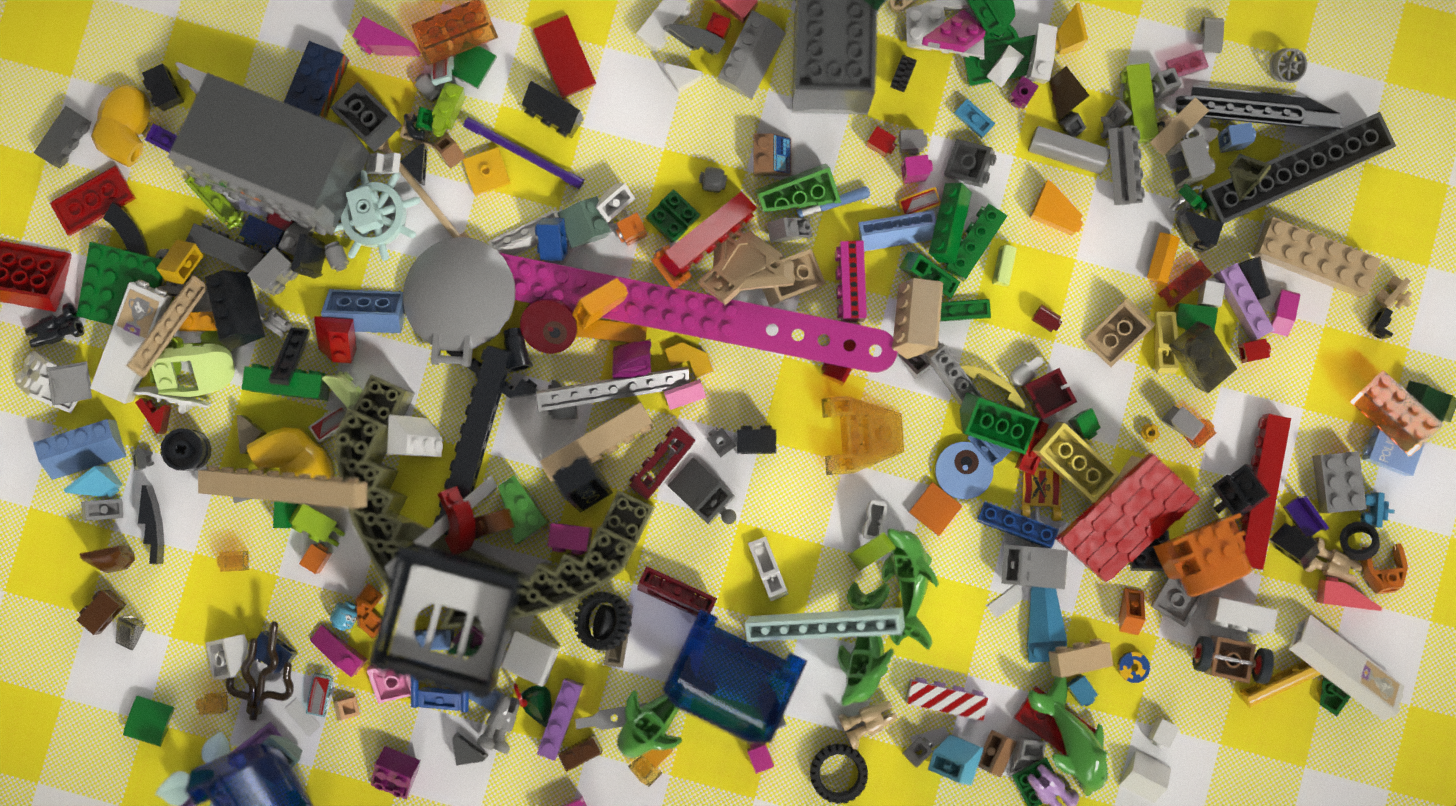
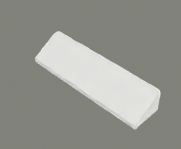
M554 210L488 241V245L492 246L499 253L513 256L538 244V236L535 234L536 224L542 218H559L557 211Z

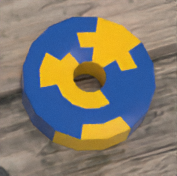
M1127 652L1119 659L1118 672L1124 680L1131 683H1139L1148 677L1150 664L1143 654ZM1132 664H1136L1137 666L1136 670L1134 671L1131 670Z

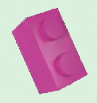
M928 155L904 158L901 164L903 184L927 180L930 172L933 171L932 160H928Z

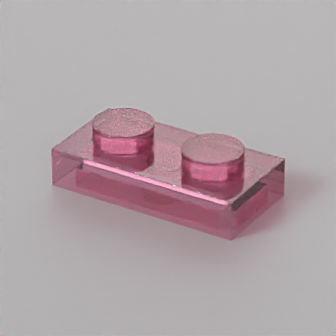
M1202 50L1165 62L1167 69L1175 68L1179 78L1209 67Z

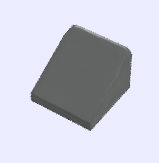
M1073 111L1058 121L1063 131L1072 137L1078 136L1087 129L1079 113Z

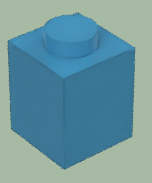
M1079 674L1067 683L1069 692L1081 706L1092 704L1095 701V697L1098 696L1087 678L1082 674Z

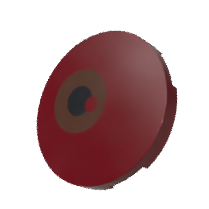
M538 299L530 303L524 310L520 320V329L524 339L531 347L543 353L555 354L571 346L578 332L577 321L572 315L573 311L562 301L557 299Z

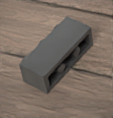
M65 105L34 151V154L61 169L68 162L71 152L78 147L81 137L89 131L92 122Z

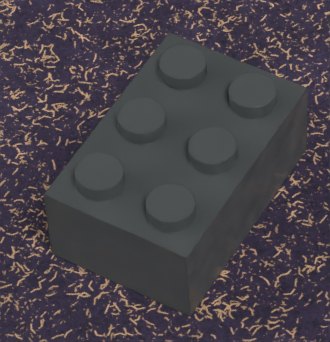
M359 82L350 88L331 107V110L374 152L402 126Z

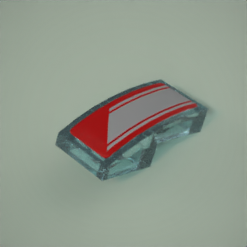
M316 672L313 674L306 714L320 717L326 716L334 676Z

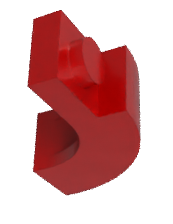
M456 486L437 494L448 516L449 533L444 539L453 554L469 550L474 543L476 532L474 514L469 500L464 502Z

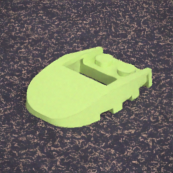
M185 344L183 348H167L151 367L158 388V394L165 396L193 397L215 392L226 387L233 379L235 373L232 354L225 347L216 344H203L202 347H193L192 344ZM191 361L197 382L195 387L184 388V385L178 384L173 362Z

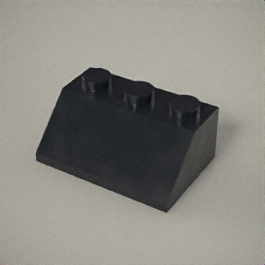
M530 81L522 102V107L525 110L524 113L531 118L536 116L541 119L540 123L548 128L554 127L557 129L556 132L562 137L566 138L569 136L572 138L584 120L581 111L533 81Z

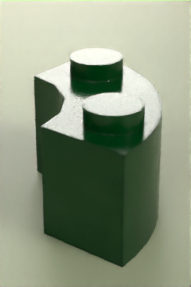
M1410 380L1401 400L1407 406V410L1431 416V420L1438 423H1443V421L1451 423L1456 410V398L1453 395L1438 391L1429 385Z

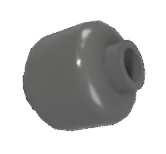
M707 167L705 172L700 173L699 183H702L704 191L720 193L722 189L725 190L727 175H725L724 170Z

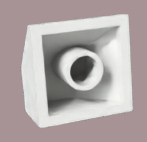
M245 634L206 642L213 681L235 677L248 655V641L245 638Z

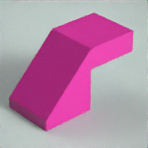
M1281 289L1274 303L1276 313L1271 321V325L1274 328V331L1271 333L1288 337L1296 320L1300 293Z

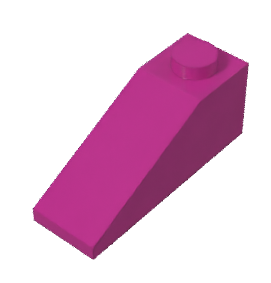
M321 625L310 639L335 666L350 677L357 675L368 660L324 625Z

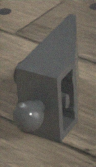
M692 458L667 485L707 524L710 525L719 514H721V519L725 524H733L736 521L737 515L735 511L726 509V506L736 496L695 458ZM721 493L725 494L726 496L725 500L723 501L719 500V495ZM709 507L713 510L711 515L706 514V509Z

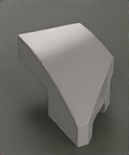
M1116 100L1106 116H1101V122H1103L1102 139L1109 137V128H1119L1132 114V111L1122 100Z

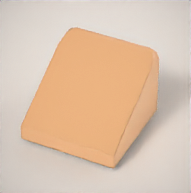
M356 696L333 702L337 720L360 715Z

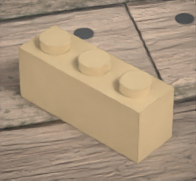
M1100 638L1091 639L1090 643L1084 644V642L1072 644L1073 647L1069 648L1067 646L1056 647V651L1048 652L1052 675L1060 678L1113 666L1110 643L1104 642Z

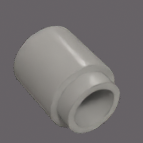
M429 73L420 74L415 79V87L427 100L434 102L440 96L441 86H435L432 83Z
M332 242L326 245L324 253L331 269H336V271L346 269L349 260L343 246L339 242Z

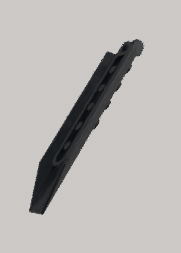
M1193 85L1191 96H1178L1175 100L1176 105H1179L1176 108L1177 114L1196 97L1209 110L1202 118L1304 128L1342 129L1341 113L1306 96Z

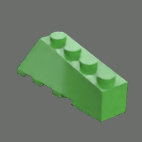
M826 163L755 189L760 207L764 212L841 203L831 169Z

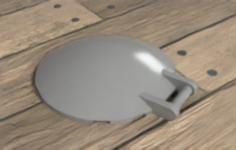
M456 237L440 241L426 249L415 260L407 274L403 289V304L407 319L414 331L423 340L432 345L431 364H463L464 367H470L473 349L492 340L500 332L505 322L509 320L515 303V281L504 257L492 246L480 240ZM441 350L463 352V357L441 355Z

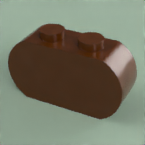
M510 508L474 518L476 527L475 539L514 528L515 525Z

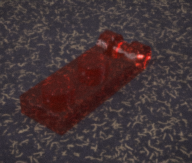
M1199 260L1157 294L1161 298L1163 297L1167 302L1166 305L1171 308L1213 274ZM1172 289L1177 294L1174 298L1169 293Z

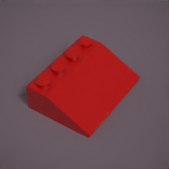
M0 241V302L56 312L63 297L72 257L71 253Z

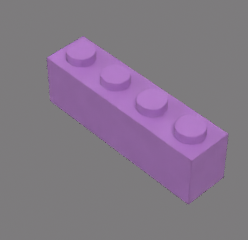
M569 678L564 679L537 755L553 761L557 759L584 684Z

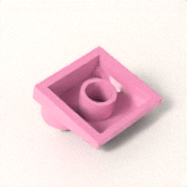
M368 666L367 672L378 704L411 696V676L401 677L395 675L394 671H379L375 669V666Z

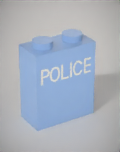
M1377 423L1372 426L1369 432V442L1362 451L1364 454L1362 460L1403 476H1413L1426 439L1384 423Z

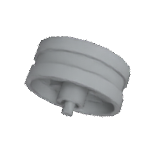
M1294 48L1278 50L1270 60V74L1278 82L1294 83L1299 81L1307 70L1305 54L1301 50ZM1289 51H1290V52H1291V55H1290V57H1289V59H1288V56H1287V53H1286V52H1289Z

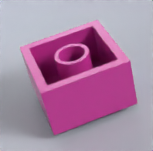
M550 523L547 547H552V551L566 552V549L572 550V554L583 555L589 550L591 545L593 528Z

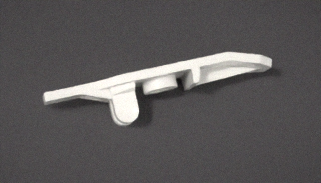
M155 386L141 387L133 391L135 395H148L157 398V402L165 399L169 403H178L180 414L189 411L191 406H200L208 409L212 404L193 397L159 395L158 388Z

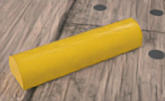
M1302 661L1271 676L1267 684H1253L1241 690L1240 694L1246 705L1251 708L1317 677L1321 673L1305 661Z

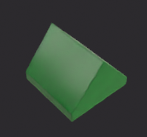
M419 107L416 129L432 131V111Z

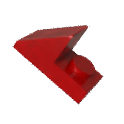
M145 398L137 400L135 402L156 434H165L167 432L171 406L163 405L156 410L157 407L152 400Z

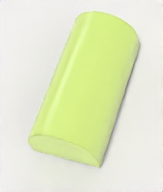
M1010 245L999 247L992 280L993 284L1009 286L1017 251L1016 247Z

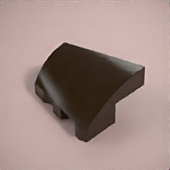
M1067 66L1049 81L1050 90H1052L1053 94L1052 101L1055 104L1057 114L1056 119L1058 121L1090 96Z

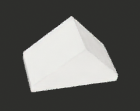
M665 63L664 66L667 76L679 94L700 82L703 77L701 71Z

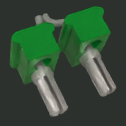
M1188 184L1183 185L1178 191L1180 193L1179 198L1170 205V208L1175 211L1185 202L1176 211L1177 216H1180L1191 207L1199 214L1208 207L1200 197L1204 188L1203 185L1192 188ZM1195 189H1199L1198 194L1194 191Z

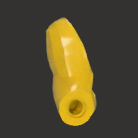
M129 85L118 86L112 90L99 106L97 121L91 134L97 150L108 158L127 167L134 165L143 152L144 144L140 140L139 135L145 131L149 123L151 108L149 99L143 91Z
M282 427L247 444L248 454L259 469L279 468L282 475L285 472H293L295 476H298V474H311L312 478L315 475H326V479L335 477L330 457L324 448L315 443L304 429Z

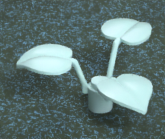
M217 732L203 745L201 754L203 761L208 763L206 767L192 770L191 773L182 771L173 773L161 784L155 794L173 806L185 803L190 794L188 787L199 778L197 774L212 768V766L230 754L229 743L224 734ZM224 791L219 796L213 793L208 795L214 798V801L209 806H237L236 798L231 792Z

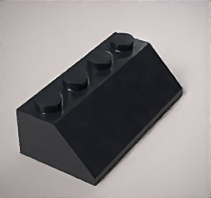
M222 270L205 277L218 338L228 350L265 337L252 281L247 276V272Z

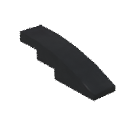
M142 485L138 524H145L143 544H151L149 564H163L164 532L159 503L153 486Z

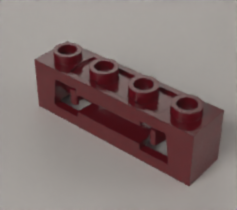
M679 426L676 428L672 427L665 435L668 437L666 441L658 443L653 450L656 452L653 457H647L641 465L644 468L640 473L635 472L629 479L631 482L629 486L646 500H649L696 442L694 438ZM674 439L677 440L671 447L676 451L679 450L682 444H685L678 454L675 453L655 477L657 478L656 482L649 489L648 486L654 479L649 475L643 482L641 479L647 472L652 471L669 450L668 446Z
M646 566L637 590L706 622L717 600L716 597Z

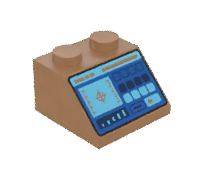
M754 134L753 176H791V138L777 134Z

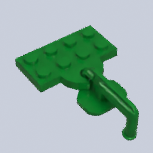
M990 0L1004 25L989 35L985 34L983 38V60L975 56H963L968 87L992 83L986 76L1008 45L1024 56L1008 79L1027 76L1035 35L1019 38L1017 31L1010 25L1016 15L1013 0Z

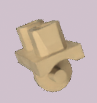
M1393 276L1387 283V286L1394 290L1393 293L1389 294L1382 289L1376 295L1375 299L1383 305L1382 309H1390L1396 301L1398 302L1395 307L1398 309L1402 306L1409 307L1412 304L1409 299L1412 293L1409 291L1405 294L1403 293L1408 289V284L1411 280L1408 278L1402 280Z

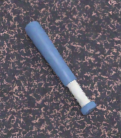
M864 186L839 195L841 203L813 205L804 209L797 208L798 218H804V216L818 211L823 212L868 198L870 190Z

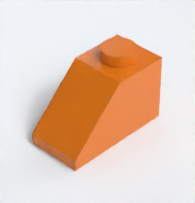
M1124 588L1119 612V631L1139 635L1146 621L1144 591Z

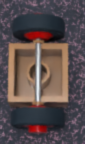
M1213 635L1211 637L1200 636L1193 649V668L1211 676L1250 683L1252 672L1254 682L1267 684L1273 673L1274 654L1272 650L1266 648H1259L1255 653L1256 644Z

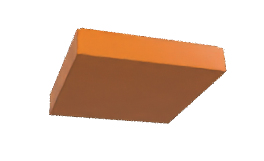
M931 482L908 513L936 535L940 536L962 508V505Z

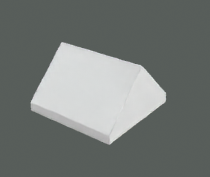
M1135 750L1119 785L1155 803L1168 790L1171 768Z

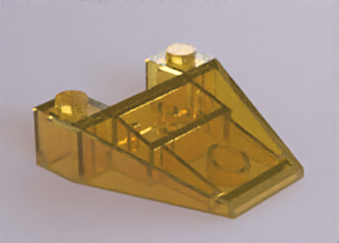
M849 396L821 399L823 418L840 417L842 455L825 456L826 475L854 474L904 452L902 413Z

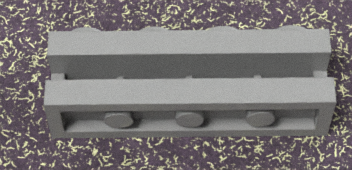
M1131 125L1123 126L1122 128H1109L1114 205L1143 203L1145 191L1141 185L1143 170L1140 168L1142 153L1138 146L1140 132L1137 126Z
M938 341L937 349L923 353L924 357L960 405H962L966 392L982 397L945 344Z

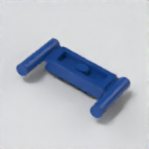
M411 676L412 708L460 710L463 713L469 711V692L457 693L451 689L421 687L420 690L419 682L415 681L414 677Z

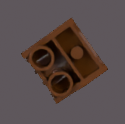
M126 545L80 553L82 561L106 573L127 570L135 561L134 552H131Z

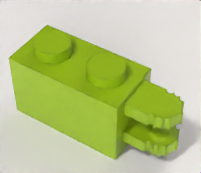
M445 82L432 111L433 134L436 137L443 136L446 129L452 130L465 101L464 87Z
M299 503L288 521L292 524V529L299 533H302V531L309 533L308 538L317 543L319 540L327 541L338 547L340 543L333 538H329L330 533L334 531L343 537L346 534L335 527L337 524L335 520L307 504Z

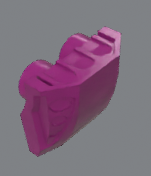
M651 339L617 345L613 348V379L632 378L637 375L645 376L651 372Z

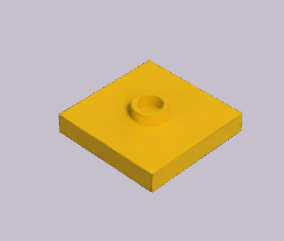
M498 147L462 160L475 196L511 184Z

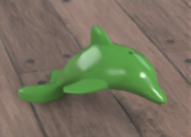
M889 528L887 536L896 548L891 551V555L884 561L881 569L882 580L887 582L896 575L901 591L905 624L901 634L890 635V637L897 646L900 645L904 638L909 636L929 650L933 644L932 637L916 615L923 602L928 580L936 587L939 585L936 574L930 567L932 558L925 552L924 546L917 535L911 531H897Z
M854 582L848 590L847 600L854 610L880 609L886 601L890 589L887 583H884L876 590L864 594L858 584ZM881 635L857 636L851 654L843 645L839 647L838 662L841 670L846 674V687L841 698L843 706L849 705L852 702H865L871 698L878 688L881 677L887 673V665L891 661L894 650L891 648L884 653Z
M689 656L681 657L675 667L674 689L641 708L637 691H632L628 697L625 707L626 722L617 738V748L627 758H637L652 749L667 750L679 745L682 742V738L666 735V732L685 699H704L711 696L717 690L716 684L696 679L691 669Z
M1056 676L1047 694H1039L1030 690L1028 694L1029 703L1034 710L1053 715L1063 737L1067 756L1053 753L1052 759L1058 769L1066 774L1074 775L1081 785L1083 793L1086 796H1090L1093 792L1100 790L1108 779V752L1103 749V726L1098 724L1094 734L1081 720L1065 709L1068 691L1066 677L1060 678Z

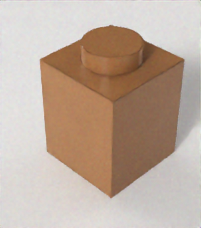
M447 133L432 144L441 160L450 169L465 158L457 143Z

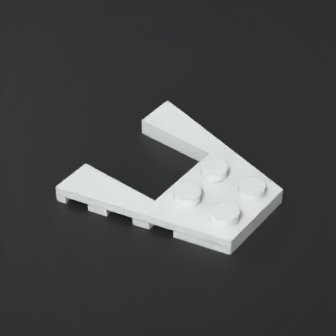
M935 0L906 9L907 47L929 51L933 49L947 54L951 52L961 54L964 57L975 56L979 57V59H984V39H981L964 53L951 49H941L938 43L929 42L928 46L922 44L924 36L944 23V10L970 9L965 0Z

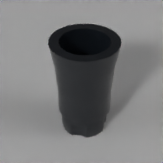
M1261 256L1238 264L1258 300L1271 295L1263 270Z
M510 328L504 330L503 342L505 350L513 352L508 372H517L533 367L521 329Z

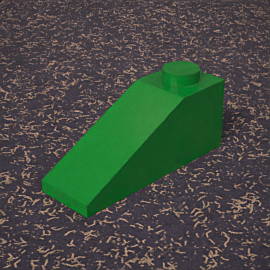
M908 251L899 266L901 270L913 278L941 281L943 283L942 294L948 298L953 297L960 284V281L920 253Z

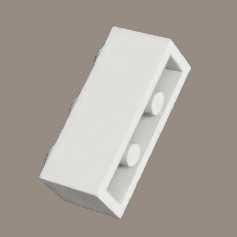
M663 0L636 33L637 39L653 52H656L657 49H662L667 42L666 38L670 35L663 30L664 26L678 24L681 20L684 21L690 14V3L686 0Z

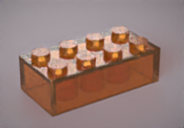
M472 0L411 24L427 65L499 38L484 0Z
M1384 370L1350 401L1409 456L1418 450L1443 425Z

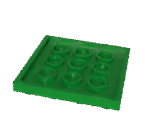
M90 242L76 316L114 325L129 282L143 280L148 282L149 286L154 289L161 286L163 277L156 268L163 259L97 242Z

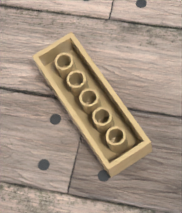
M1275 217L1265 221L1252 255L1254 257L1261 256V260L1359 298L1368 295L1381 261L1380 258Z
M640 402L539 462L550 481L554 482L552 476L556 474L555 472L562 467L570 466L576 458L587 456L594 464L603 459L601 455L606 452L612 454L619 449L618 445L622 443L627 445L636 439L635 436L641 433L644 435L651 431V426L654 423Z

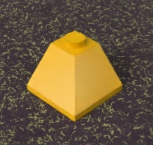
M1080 2L1074 5L1057 31L1055 50H1057L1058 55L1079 51L1088 40Z

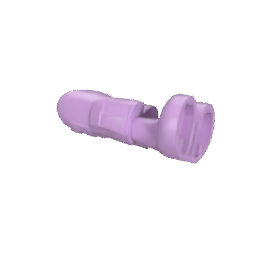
M1043 765L1037 768L1042 775L1039 779L1035 778L1032 774L1027 777L1042 803L1050 804V806H1063L1056 799V795H1059L1066 806L1077 805L1079 794L1074 789L1065 790L1064 782Z

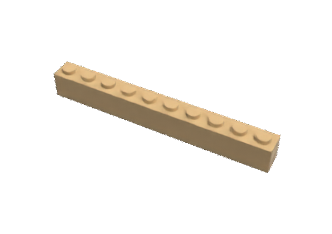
M206 466V469L198 470V493L353 509L367 506V482H359V478H346V480H342V477L335 476L326 479V475H315L312 478L311 474H298V476H295L293 472H285L283 475H279V471H267V473H264V470H252V472H249L248 468H238L234 471V467H221L219 469V466Z

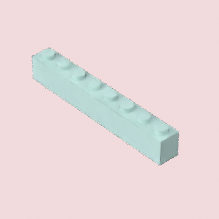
M903 608L750 616L745 622L747 642L901 634L905 627Z

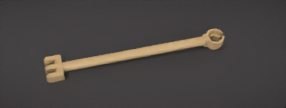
M388 140L377 149L384 154L393 153L389 148ZM400 162L399 172L449 234L453 238H470L465 231L461 234L458 233Z

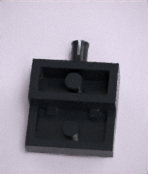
M1244 464L1233 474H1227L1212 485L1222 502L1213 507L1218 514L1225 508H1228L1232 515L1240 513L1241 516H1244L1270 496V493L1248 464Z

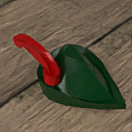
M514 683V690L520 706L535 721L546 728L552 707L550 690L544 685H535L525 689L520 694L518 685Z

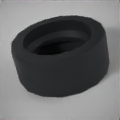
M1353 522L1342 529L1340 545L1343 552L1349 558L1357 561L1367 560L1377 554L1380 548L1379 534L1368 523ZM1363 532L1371 536L1372 543L1366 549L1355 550L1348 545V538L1352 534Z

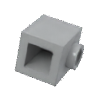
M1175 68L1157 72L1151 80L1156 99L1173 95L1182 85Z
M923 129L900 130V153H908V155L914 156L923 152L924 146H927V135H924Z

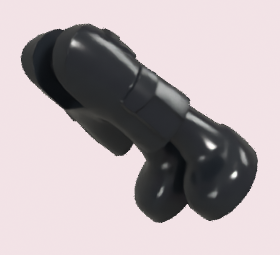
M71 303L64 304L62 307L63 314L56 317L51 314L24 330L26 335L38 334V337L29 341L30 347L35 348L46 344H54L64 340L63 338L66 335H73L74 337L83 336L84 326L77 320L80 317L76 316V308ZM71 322L68 326L60 329L61 324Z

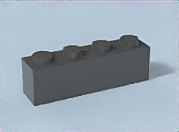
M194 223L186 239V242L195 243L201 252L248 273L266 256L263 254L264 250L255 246L252 249L246 247V242L238 238L233 241L229 239L230 235L220 230L217 234L212 231L213 227L204 223L201 226Z

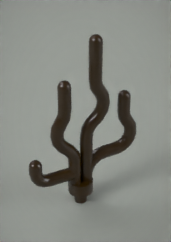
M276 621L270 624L267 646L271 662L269 666L259 673L257 684L249 672V667L256 657L257 639L255 638L249 641L248 656L241 667V674L249 686V693L235 689L233 677L226 679L228 693L231 696L248 701L246 713L250 715L249 719L252 721L257 720V716L262 713L265 699L285 701L292 696L294 691V685L291 680L292 664L290 662H286L283 668V682L286 691L284 693L264 691L266 677L275 671L279 663V657L276 652L278 623Z

